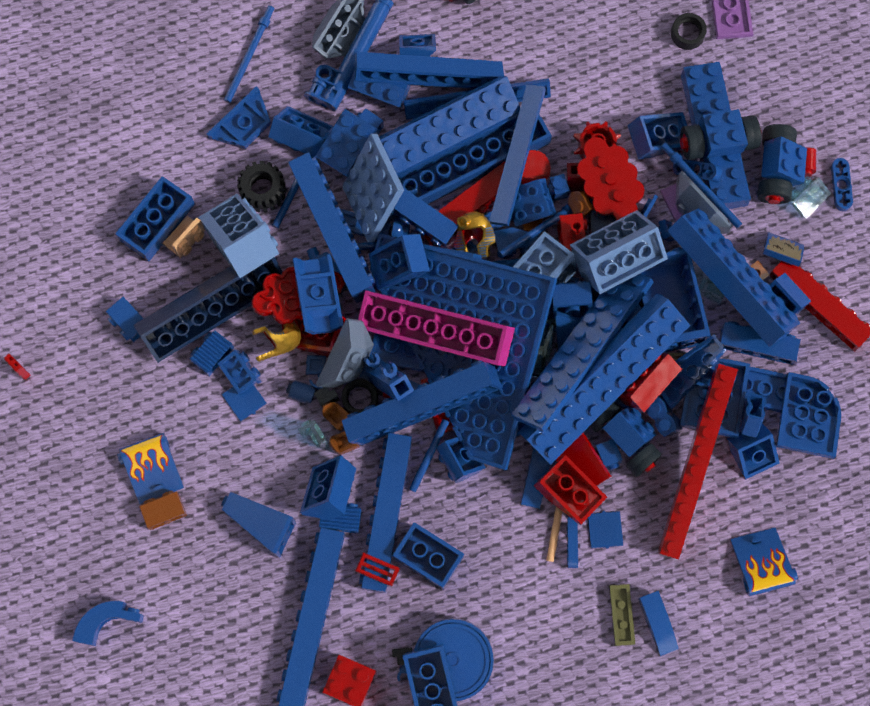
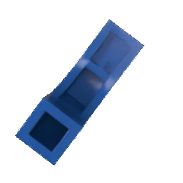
M122 601L101 603L90 609L81 618L75 629L72 641L96 646L101 628L110 620L125 619L142 623L144 615L139 614L140 610L130 607L125 611L127 603Z

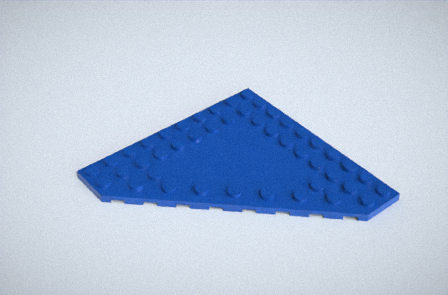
M379 233L375 250L397 237ZM423 244L430 271L419 277L380 290L382 294L515 328L506 366L488 363L495 366L502 389L444 412L447 418L450 419L459 441L466 448L467 451L465 453L470 460L507 470L520 421L513 419L511 414L528 392L557 278ZM371 266V267H370V272H371V274H372L373 277H374L373 270H372V266ZM408 342L416 355L415 357L421 369L424 370L429 384L435 382V379L440 376L446 375L448 377L453 375V371L460 368L465 370L470 368L472 363L479 361Z

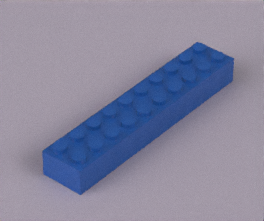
M519 112L397 173L402 186L429 204L486 176L504 161L506 162ZM540 114L530 146V150L536 151L549 145L552 137ZM395 213L390 214L386 222H393L395 216L398 215Z
M657 293L614 336L547 430L541 432L525 424L518 433L551 465L690 324L669 299Z

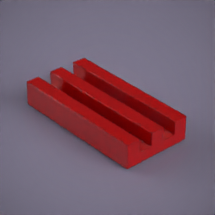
M7 354L4 357V360L24 380L31 376L11 354Z
M363 553L355 572L393 587L400 568ZM366 558L394 570V573L392 574L364 562ZM364 566L387 577H390L391 580L388 581L370 572L362 570L361 567Z

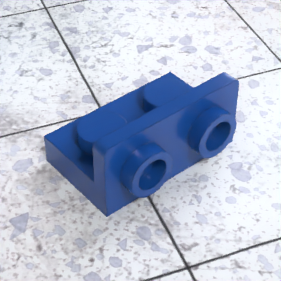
M234 350L217 364L237 393L241 395L255 383L259 384L262 382L259 378L261 374L256 367L250 365L248 362L250 358L244 351Z

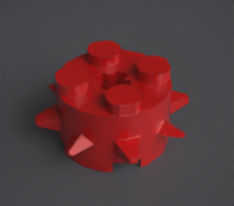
M606 121L602 125L600 123L590 124L586 122L583 132L574 133L573 135L579 142L578 149L573 153L574 155L579 154L584 159V145L589 139L594 137L602 138L611 147L616 145L617 139L621 137V134H616L611 127L608 128V122Z

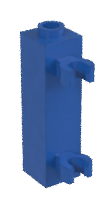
M372 352L374 356L372 362L366 357L363 358L364 363L369 366L364 369L366 375L374 387L397 401L414 391L406 374L397 370V366L391 361L389 364L383 362L375 352Z

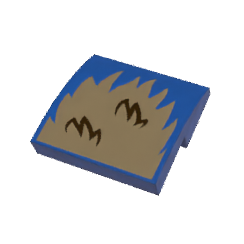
M768 232L763 254L799 267L803 257L804 244Z

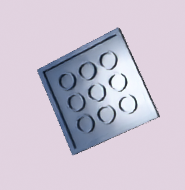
M370 134L350 170L349 177L346 178L342 187L367 242H375L404 192V188L378 134Z

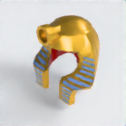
M475 211L468 212L464 216L457 219L458 230L454 248L458 251L468 252L466 244L469 240L476 239L478 241V254L482 255V258L489 257V245L495 243V234L489 220L484 214Z
M295 320L290 324H282L281 332H272L265 326L252 331L253 335L263 332L275 348L256 357V360L260 362L290 352L298 346L301 332Z

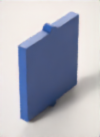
M254 385L241 395L237 393L234 387L222 394L240 421L251 414H256L258 409L267 404Z
M602 511V513H593L588 517L591 548L605 547L609 549V547L624 546L620 511Z

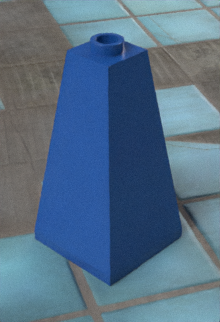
M230 492L229 496L226 495L221 504L223 506L222 510L274 556L280 558L296 524L294 518Z

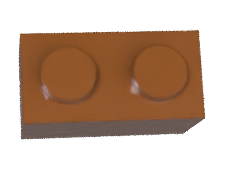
M168 491L162 494L161 498L156 500L155 498L148 499L143 502L144 505L139 506L146 526L150 531L187 516L177 491Z

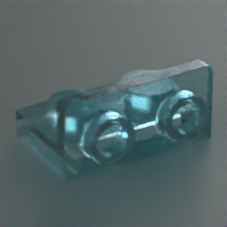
M808 176L803 184L797 189L792 190V199L786 204H792L802 218H807L831 193L819 177Z
M308 420L300 425L301 428L298 431L304 439L311 436L317 447L321 446L323 450L330 447L315 420L312 422Z

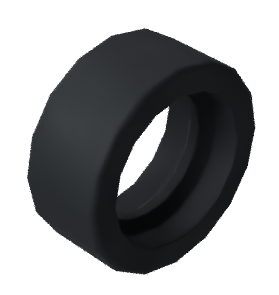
M684 13L675 19L671 29V38L679 48L684 50L695 49L703 43L707 33V25L699 15ZM683 23L695 24L699 29V36L693 40L684 39L679 35L678 28Z
M355 379L345 385L342 390L341 399L344 408L350 414L365 411L364 408L356 409L349 403V394L357 387H363L370 392L371 402L368 406L378 405L377 390L371 382L365 379Z

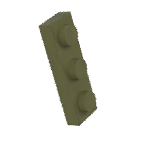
M630 584L610 585L609 593L615 646L635 645Z

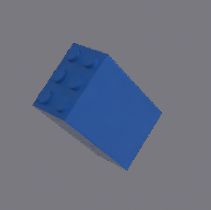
M682 247L666 252L667 260L640 273L653 280L652 286L639 302L641 309L658 293L669 299L690 324L664 352L696 347L711 336L692 258Z

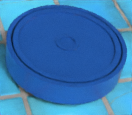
M458 618L443 619L429 626L419 637L414 651L443 644L457 701L466 700L479 693L489 681L494 663L492 646L485 633L475 624Z

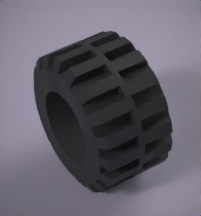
M255 161L252 162V166H245L246 171L242 170L240 172L241 177H238L237 180L241 199L245 197L249 205L255 208L256 212H260V209H263L265 213L268 212L267 208L274 210V205L280 206L281 199L284 200L286 184L283 174L279 171L276 165L272 166L270 162L265 164L264 161H260V164H256ZM261 179H266L273 183L271 189L263 194H257L251 190L252 185Z

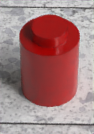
M805 147L807 148L805 177H811L812 174L816 173L817 151L814 148Z

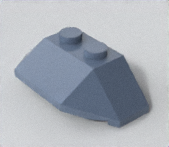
M337 0L330 7L315 31L312 48L325 59L345 56L365 20L364 0Z
M681 171L676 182L675 205L677 210L684 215L699 208L707 214L711 223L720 229L721 234H728L734 225L727 220L692 180Z
M346 318L318 378L317 387L335 388L359 378L365 365L363 358L369 357L374 346L363 321Z

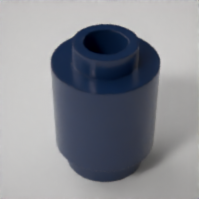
M296 380L293 383L289 382L286 393L289 394L288 398L304 404H311L316 389L312 388L311 385Z

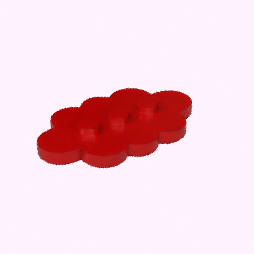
M594 137L589 139L584 145L585 158L579 162L577 174L585 182L584 193L593 199V208L596 213L602 216L612 214L617 221L638 210L636 203L640 202L644 196V186L636 179L638 174L637 168L628 162L629 156L625 148L617 145L609 147L602 138Z
M294 267L286 268L282 275L273 273L266 276L263 281V291L256 293L252 299V308L255 313L261 316L273 315L275 321L284 325L294 322L296 318L303 320ZM334 271L337 291L340 294L344 288V279L341 274Z

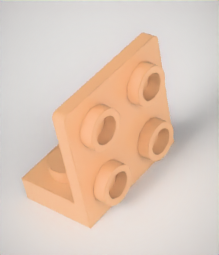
M187 216L163 242V245L179 258L183 255L187 256L192 250L191 246L195 242L201 241L204 237L205 229L201 220L198 218L192 220Z

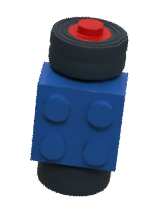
M739 109L702 115L698 124L684 126L681 128L680 146L687 160L702 158L704 154H706V158L743 153L744 150L757 149L761 145V128L755 115L741 117Z
M773 124L766 126L763 130L762 145L764 146L761 177L766 179L758 184L757 198L761 202L786 204L792 199L793 186L804 183L807 148L796 143L797 130L792 126Z
M613 402L590 425L594 432H598L603 428L628 457L634 455L626 467L635 477L640 476L645 471L648 473L656 466L655 462L662 455L652 443L648 444L657 435L654 432L655 429L650 423L645 422L641 417V413L634 408L628 407L621 411L620 407Z

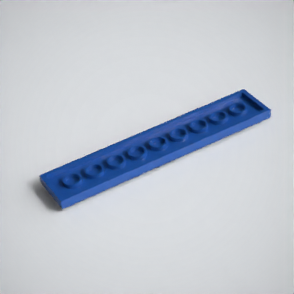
M638 274L597 297L592 304V308H589L512 412L513 419L541 432L547 430L652 286V278Z

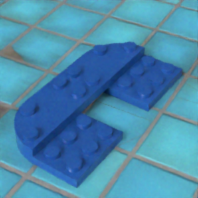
M718 359L684 397L679 426L696 430L715 365L722 364L738 369L718 435L732 438L739 437L743 406L747 395L754 393L765 397V410L781 413L776 447L831 459L836 458L841 424V408L837 397L833 396L829 391V387L816 378L792 372L783 374L750 367L749 363Z

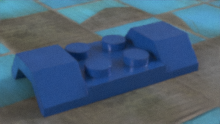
M331 254L313 260L293 258L295 281L305 332L314 335L330 333L342 328L344 324Z

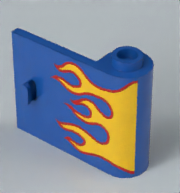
M165 433L119 449L120 453L117 454L121 465H125L139 504L151 498L161 497L162 494L168 491L174 492L184 488Z
M776 528L730 539L743 573V583L749 597L796 584V580H798L797 572L790 565Z

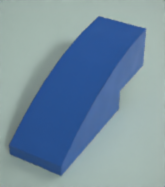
M659 591L640 597L638 601L659 655L662 656L678 650L676 637Z

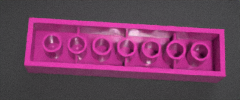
M366 290L358 320L363 321L367 331L499 366H506L515 330L514 327Z

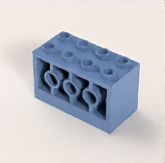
M235 194L199 216L211 240L239 278L279 254L276 248L278 243L269 233L268 225L256 213L254 208L249 205L245 197L241 199L238 194Z
M638 210L570 244L581 277L585 281L590 282L591 286L599 294L668 259L658 227Z
M545 231L513 266L514 268L557 278L556 284L567 283L577 271L574 253Z

